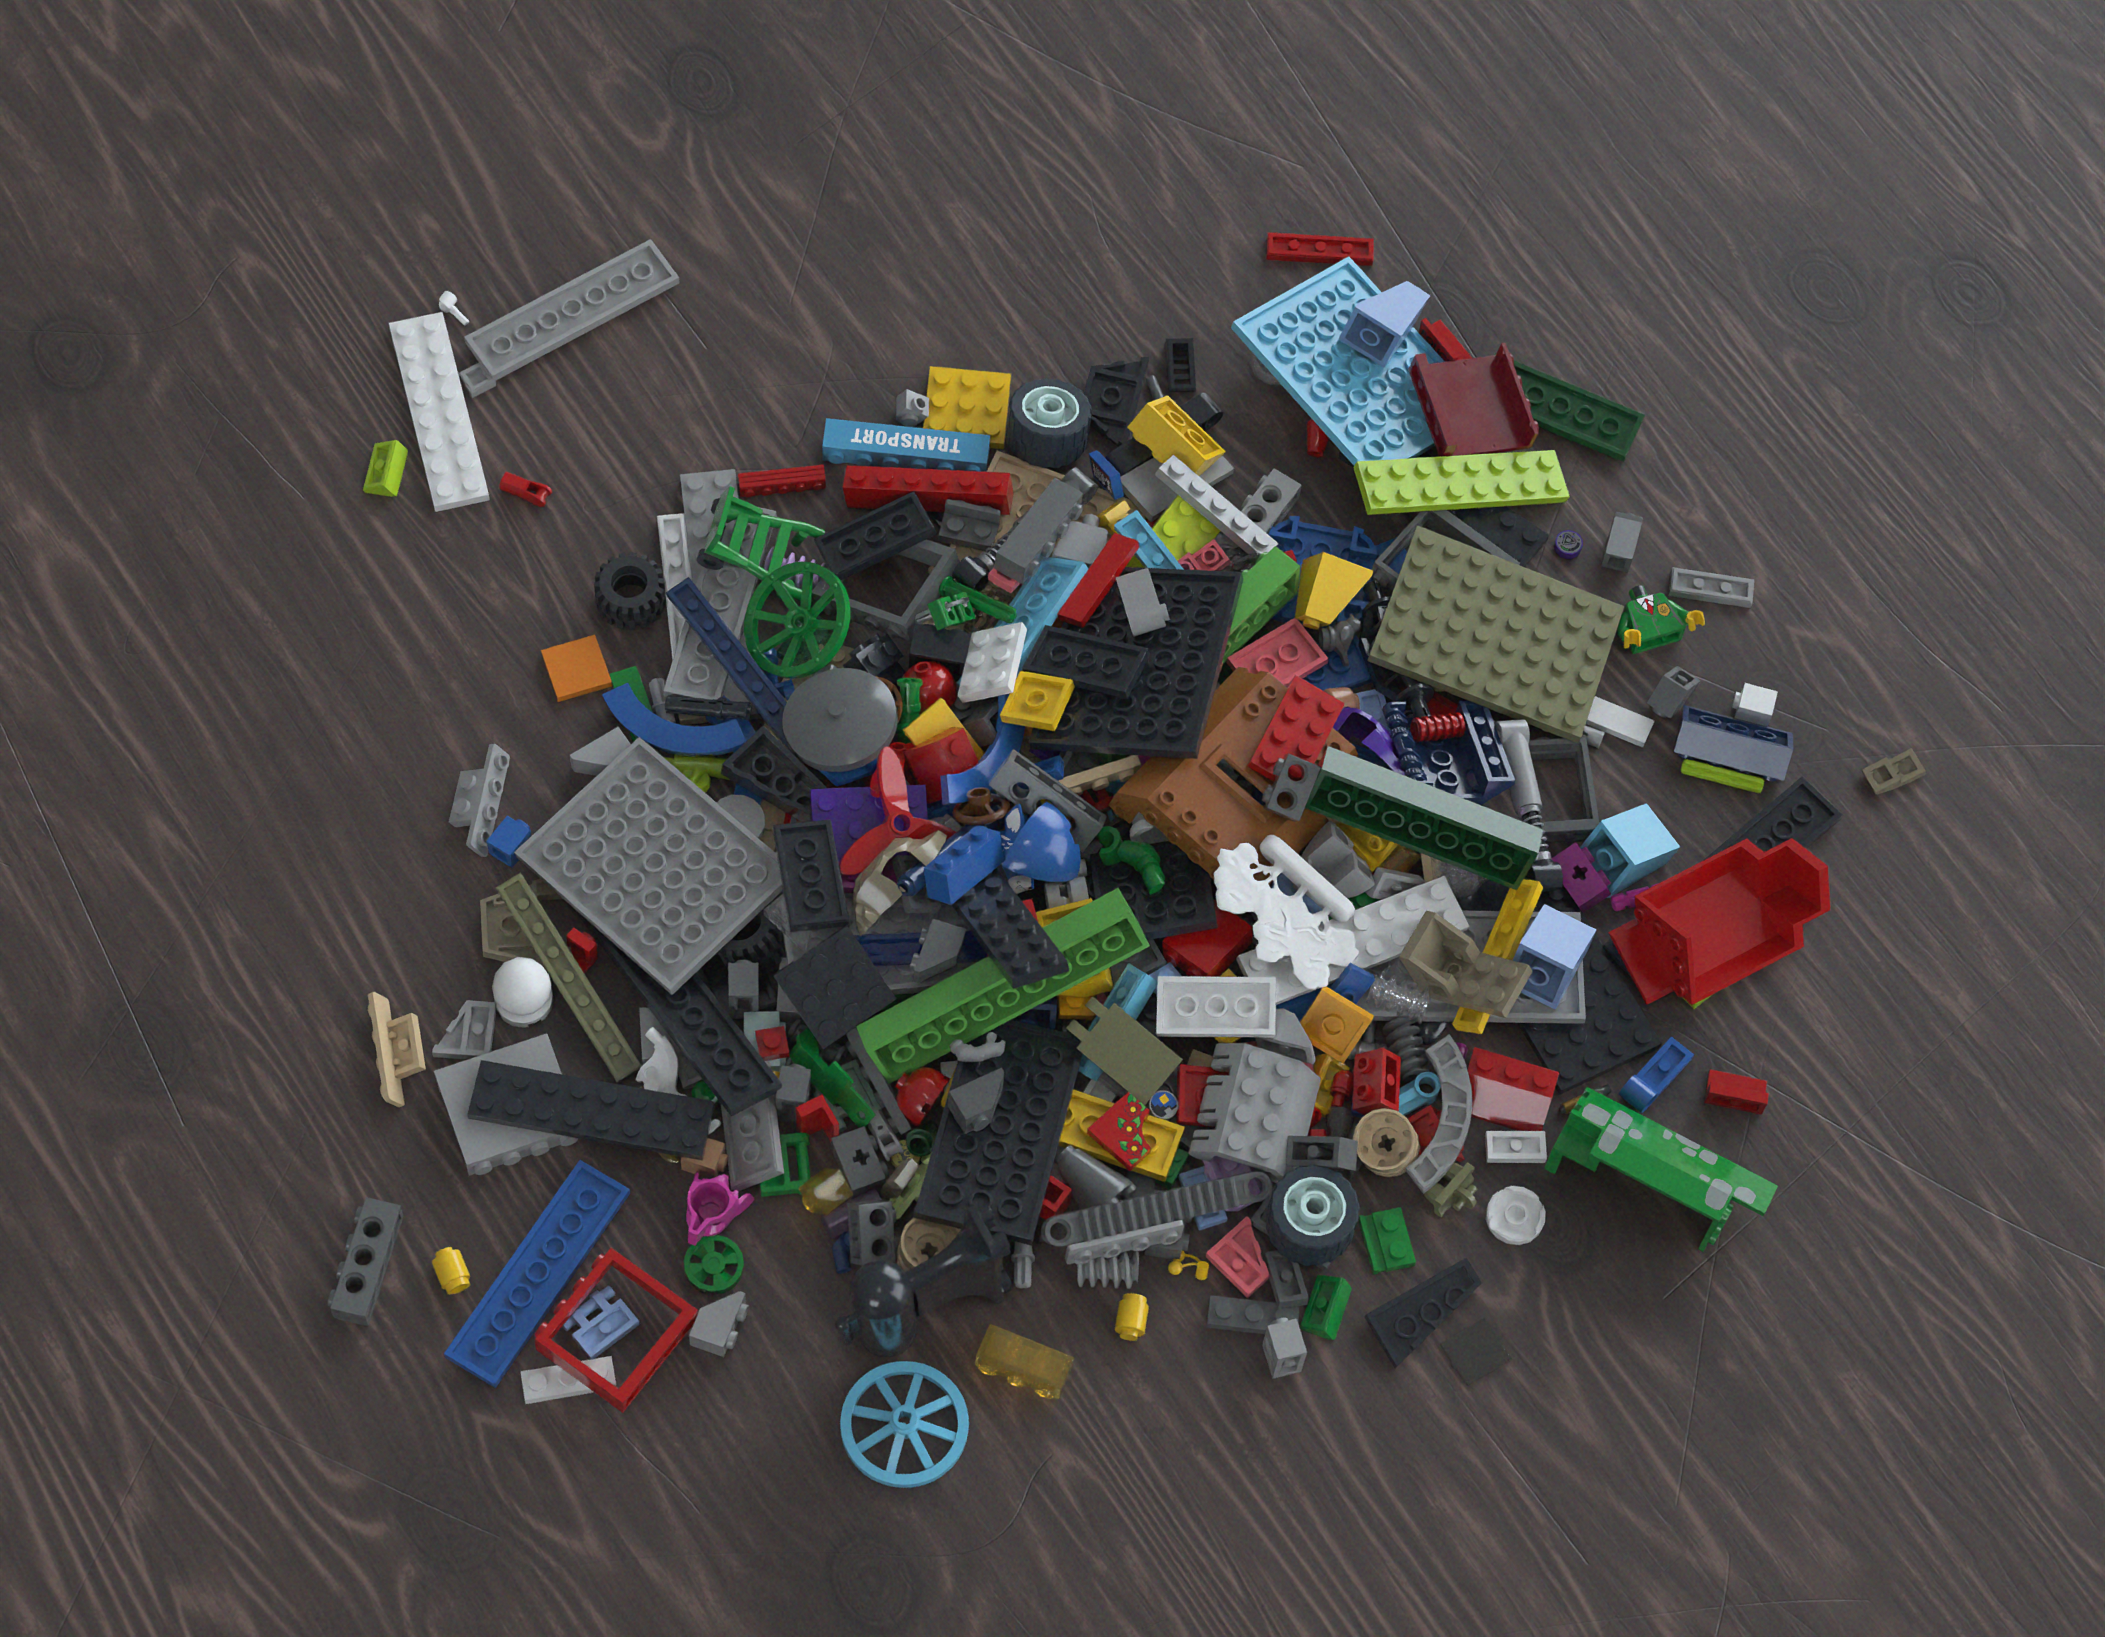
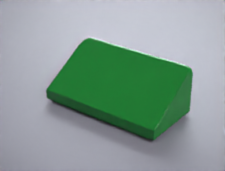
M1317 1275L1300 1325L1302 1331L1329 1340H1335L1352 1291V1287L1344 1278Z

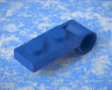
M1671 1036L1639 1073L1633 1075L1627 1081L1618 1095L1642 1114L1686 1067L1694 1054Z

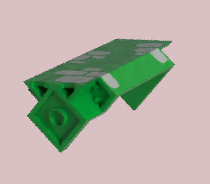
M1589 1087L1585 1089L1574 1109L1570 1112L1544 1168L1555 1174L1564 1156L1593 1171L1596 1170L1601 1161L1713 1220L1698 1248L1701 1251H1704L1708 1243L1714 1245L1734 1207L1733 1204L1729 1203L1730 1200L1764 1216L1778 1185Z

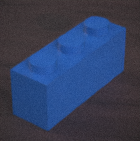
M976 825L926 865L923 869L928 898L952 905L1002 864L1004 856L1000 832L985 826Z

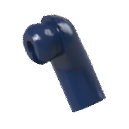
M849 1230L844 1231L832 1246L838 1274L851 1271L849 1261Z

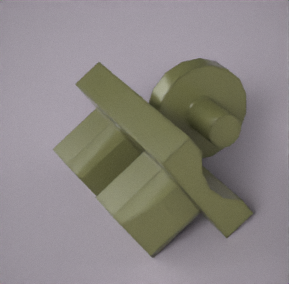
M1454 1162L1443 1176L1444 1179L1450 1182L1445 1188L1436 1183L1425 1192V1197L1434 1205V1213L1442 1218L1451 1206L1455 1210L1460 1211L1463 1206L1473 1209L1477 1204L1473 1196L1477 1188L1471 1184L1474 1181L1471 1173L1475 1167L1468 1162L1464 1167Z

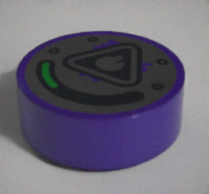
M1571 530L1559 533L1554 543L1556 553L1565 559L1577 557L1583 546L1581 536Z

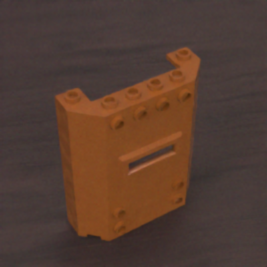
M1238 667L1214 692L1198 758L1151 756L1116 792L1109 803L1115 814L1125 819L1129 824L1140 812L1149 824L1157 827L1171 843L1181 848L1191 861L1205 869L1213 880L1214 872L1220 866L1217 860L1220 849L1233 851L1240 843H1249L1258 854L1259 864L1274 866L1260 851V844L1267 835L1279 837L1299 855L1319 830L1329 821L1326 816L1304 808L1300 821L1297 822L1263 809L1264 806L1216 766L1224 759L1263 794L1267 785L1272 786L1274 783L1247 765L1279 706L1287 687L1269 672L1260 671L1258 674L1249 673L1247 668ZM1332 728L1314 764H1319L1327 746L1358 757V753L1348 740ZM1285 792L1279 793L1277 796L1278 805L1284 809L1288 808L1291 803L1290 796ZM1252 863L1249 867L1250 869H1256L1258 866ZM1263 871L1253 874V878L1257 881L1266 880L1270 876V873L1264 875ZM1244 913L1235 915L1241 918L1244 915Z

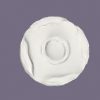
M1510 1186L1492 1196L1486 1208V1222L1489 1230L1497 1239L1507 1244L1521 1245L1531 1242L1539 1235L1545 1223L1546 1211L1539 1201V1197L1534 1192L1525 1187Z

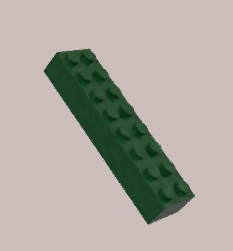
M1327 746L1318 764L1321 768L1305 806L1308 810L1515 890L1519 888L1539 854L1543 829L1330 746Z

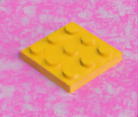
M930 366L927 389L929 417L924 420L923 428L990 435L989 448L1004 449L1011 374Z

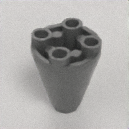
M1072 1145L1065 1148L1054 1161L1058 1165L1057 1170L1063 1181L1072 1189V1197L1080 1210L1122 1201V1199L1126 1200L1137 1190V1187L1128 1178L1079 1148L1075 1150Z

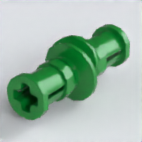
M900 678L897 680V685L900 686L902 713L896 730H899L897 741L907 744L912 742L905 735L903 729L920 716L921 703L919 702V695L923 681L917 678Z

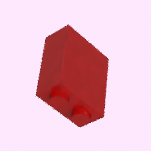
M1214 900L1218 928L1166 937L1163 940L1164 959L1174 967L1178 966L1185 971L1188 977H1219L1235 961L1238 955L1253 942V927L1234 913L1220 909L1217 906V901Z

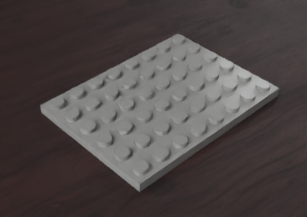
M640 737L514 852L523 864L672 995L783 891L777 854Z

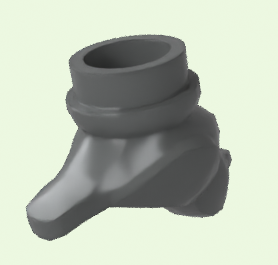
M1350 614L1346 621H1340L1334 627L1320 628L1318 642L1321 650H1326L1327 652L1334 650L1339 655L1343 666H1349L1347 652L1354 636L1361 628L1360 621Z

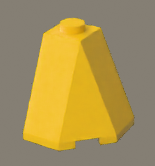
M1325 552L1303 559L1295 619L1303 621L1305 627L1316 630L1331 624L1371 578L1373 571Z

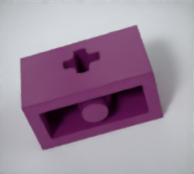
M1575 842L1552 858L1554 862L1560 864L1563 873V885L1583 913L1611 895L1607 888L1611 882L1602 869L1596 872L1591 864L1595 859L1587 847L1580 849ZM1580 872L1586 876V879L1583 881L1577 876Z

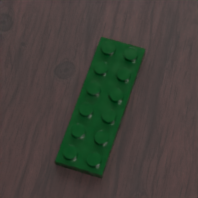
M1514 361V368L1517 375L1521 377L1522 390L1525 398H1528L1530 401V411L1533 420L1538 423V427L1622 462L1625 461L1642 425L1645 414Z

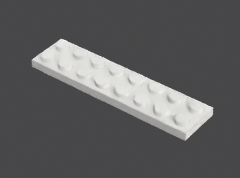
M443 312L389 323L435 512L490 500Z
M1445 876L1355 910L1347 922H1339L1334 919L1329 920L1330 925L1334 928L1349 929L1354 932L1355 948L1359 951V956L1352 964L1364 970L1399 957L1426 910L1437 913L1462 932L1469 928V924ZM1324 923L1318 926L1319 931L1324 929ZM1256 949L1238 955L1236 959L1244 977H1276V1005L1316 990L1306 988L1293 974L1290 956L1284 955L1277 962H1266L1257 959ZM1329 964L1330 976L1328 978V985L1334 983L1346 967Z

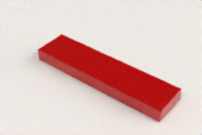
M1271 232L1267 234L1266 260L1336 264L1350 257L1356 265L1373 266V238Z
M1116 533L1111 536L1057 613L1059 620L1081 628L1085 626L1115 583L1116 577L1120 576L1138 550V540Z

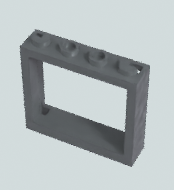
M1421 511L1374 562L1371 578L1374 582L1378 581L1381 585L1380 587H1384L1392 593L1399 574L1389 566L1408 547L1417 525L1423 528L1428 526L1438 534L1517 565H1520V562L1449 511Z
M927 539L897 553L934 567L902 617L849 599L850 623L855 622L864 625L871 631L878 630L894 639L897 637L908 642L912 641L915 625H923V623L917 622L921 618L916 619V615L928 610L927 604L941 598L939 588L942 581L947 576L952 577L953 570L960 562L955 549ZM823 578L820 579L812 591L815 603L830 588ZM835 597L823 609L826 615L833 614L837 616Z
M1540 737L1535 740H1529L1528 746L1532 760L1575 758L1584 819L1540 822L1544 824L1542 827L1545 831L1543 836L1547 838L1545 844L1585 842L1600 823L1586 737H1581L1578 743L1565 738L1549 739L1547 737ZM1489 801L1485 802L1481 806L1489 808Z

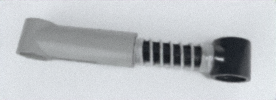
M1524 719L1495 722V727L1515 778V784L1509 788L1514 812L1519 815L1520 821L1542 829L1544 824L1540 823L1542 817L1539 816L1542 809V801L1528 746L1530 739L1528 724ZM1542 834L1539 854L1527 872L1526 880L1539 881L1543 886L1542 892L1557 891L1562 888L1563 884L1562 869L1558 862L1552 860L1550 852L1547 851L1549 845L1545 844L1547 838Z

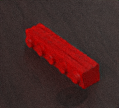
M824 465L739 473L738 484L740 497L749 498L756 495L767 496L774 493L785 494L793 491L820 490L826 488Z

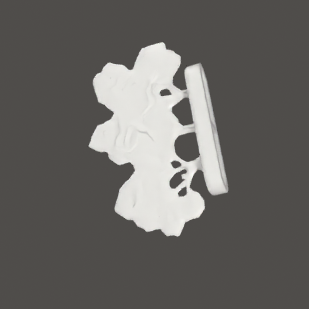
M1267 835L1260 844L1262 855L1274 866L1259 864L1258 854L1249 843H1240L1233 851L1220 849V854L1217 856L1220 866L1214 872V883L1217 887V906L1234 914L1256 913L1258 921L1253 925L1254 937L1258 940L1256 946L1257 959L1266 962H1277L1284 955L1290 956L1293 974L1306 988L1316 989L1317 987H1327L1330 976L1329 964L1347 967L1349 963H1353L1359 956V951L1355 948L1354 932L1349 929L1334 928L1330 925L1328 918L1329 915L1336 921L1347 922L1355 912L1353 904L1283 840L1274 835ZM1254 863L1258 867L1256 869H1250L1249 866L1250 864ZM1263 871L1264 875L1270 873V876L1263 881H1257L1253 878V874ZM1280 873H1283L1299 888L1293 896L1285 895L1278 888L1277 876ZM1271 880L1274 881L1273 888H1270L1268 884ZM1304 894L1323 910L1311 914L1303 902L1302 897ZM1323 922L1325 927L1322 931H1319L1318 926Z

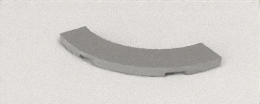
M1450 1034L1426 1050V1055L1437 1073L1442 1091V1113L1439 1126L1434 1138L1424 1152L1406 1167V1172L1423 1194L1432 1188L1454 1164L1463 1148L1471 1122L1472 1088L1465 1060Z

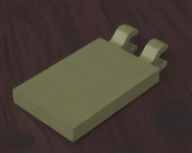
M1092 996L1085 1006L1101 1018L1089 1032L1073 1019L1066 1029L1082 1041L1077 1047L1081 1053L1145 1105L1183 1059L1118 1005L1113 1003L1107 1009Z

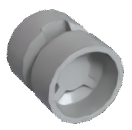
M1084 876L1074 878L1066 883L1044 882L1047 909L1089 899Z

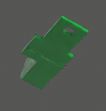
M809 1028L804 1030L796 1037L797 1043L789 1052L790 1059L795 1064L811 1069V1082L832 1105L838 1103L859 1128L866 1127L876 1114L851 1086L854 1081L836 1061L828 1066L821 1059L818 1041ZM859 1111L865 1114V1119L860 1117Z

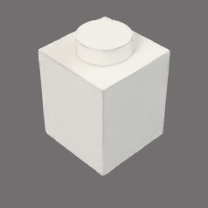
M1745 683L1741 693L1736 692L1733 699L1732 708L1736 709L1734 718L1768 726L1773 714L1777 691Z

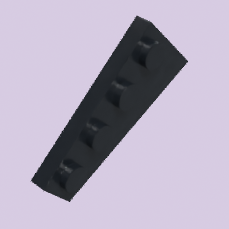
M1466 1257L1369 1312L1364 1318L1393 1367L1396 1368L1482 1282Z

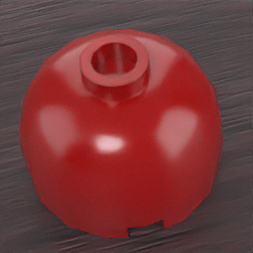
M919 662L910 667L902 677L917 678L923 681L919 695V702L921 703L919 715L939 698L945 700L948 707L952 706L957 699V685L953 675L947 667L939 662Z
M930 1067L917 1068L910 1075L904 1073L895 1088L899 1090L896 1097L897 1105L906 1119L918 1127L932 1109L941 1094L940 1092L944 1091L951 1078Z

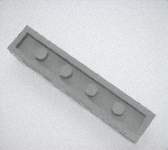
M1175 455L1158 468L1155 476L1256 561L1263 552L1268 553L1279 544Z

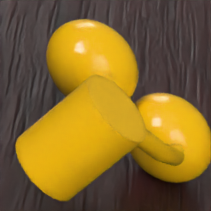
M1181 1251L1180 1260L1173 1259L1168 1265V1271L1172 1275H1178L1184 1267L1196 1265V1278L1205 1280L1208 1276L1209 1264ZM1185 1257H1190L1197 1261L1183 1265L1181 1263Z

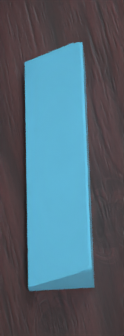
M1128 963L1103 1005L1109 1009L1115 1003L1136 1020L1158 985V981ZM1095 1017L1088 1029L1089 1032L1101 1019L1100 1017ZM1083 1054L1079 1072L1098 1081L1097 1079L1104 1071Z

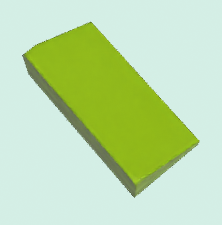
M392 440L374 444L363 488L365 493L397 496L408 454L407 448L399 441Z

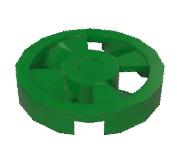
M720 1235L704 1236L696 1246L691 1245L686 1252L684 1258L685 1276L691 1286L699 1292L706 1293L707 1291L723 1294L733 1289L741 1280L744 1268L743 1254L738 1245L728 1237ZM714 1242L725 1244L726 1248L722 1254L714 1252ZM696 1256L702 1260V1263H690V1259ZM726 1264H738L734 1276L725 1272ZM707 1277L713 1278V1286L703 1284Z

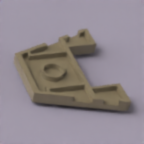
M542 879L534 880L529 885L538 901L563 899ZM500 894L480 900L483 957L504 962L517 957L532 958L546 970Z

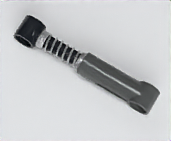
M1078 468L1070 470L1062 479V482L1083 493L1081 502L1083 506L1093 498L1098 489V485ZM1027 512L1013 523L1012 529L1007 534H1004L1002 539H998L997 543L991 545V548H987L986 552H982L978 557L972 558L967 556L962 559L953 570L952 577L960 584L981 592L989 583L988 575L994 568L996 552Z

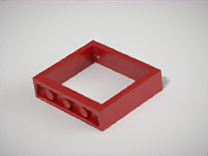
M610 1248L605 1255L601 1253L595 1259L591 1266L593 1270L587 1277L582 1276L576 1282L572 1290L574 1293L568 1300L563 1299L554 1310L555 1316L549 1323L544 1322L535 1333V1347L538 1352L623 1413L693 1327L698 1310L617 1251ZM611 1267L617 1269L679 1314L619 1389L552 1341V1338Z

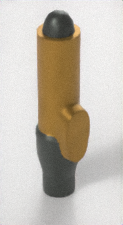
M1608 1084L1593 1089L1605 1096L1612 1093L1611 1087ZM1582 1095L1562 1103L1559 1107V1112L1570 1113Z

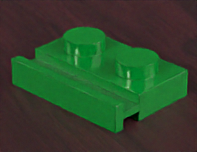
M1401 1207L1375 1212L1372 1215L1359 1216L1358 1222L1373 1275L1382 1271L1389 1272L1415 1266L1416 1260Z

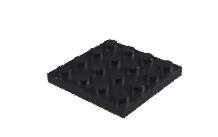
M1170 841L1150 844L1159 854L1160 868L1165 875V884L1161 890L1151 895L1146 888L1142 875L1135 870L1134 866L1122 861L1113 865H1104L1099 853L1090 854L1095 900L1119 888L1147 940L1218 928L1210 875L1199 864L1191 861L1188 855L1176 844Z

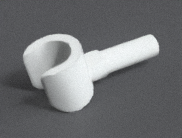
M445 291L439 298V308L443 312H450L466 326L469 320L453 306L457 301L456 296L449 291Z

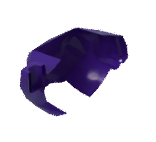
M1343 708L1333 728L1346 740H1349L1352 736L1361 740V743L1372 749L1388 764L1386 769L1405 775L1406 772L1398 760L1389 731L1366 712L1357 708Z

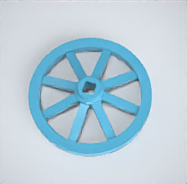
M892 1362L869 1371L851 1388L841 1412V1437L844 1448L853 1464L872 1480L899 1488L922 1486L943 1476L960 1458L968 1437V1411L956 1385L937 1369L917 1362ZM896 1375L914 1376L905 1405L900 1404L884 1378ZM923 1378L933 1382L947 1394L922 1407L914 1408ZM873 1384H876L893 1411L862 1407L856 1404L862 1394ZM953 1404L958 1420V1430L956 1433L920 1420V1418ZM852 1416L889 1422V1424L857 1444L855 1443L851 1429ZM902 1417H908L910 1423H899V1420ZM918 1430L954 1443L947 1455L936 1465L933 1464L917 1433ZM894 1434L895 1439L886 1471L876 1467L862 1455L867 1449ZM909 1438L925 1471L913 1474H895L904 1439Z

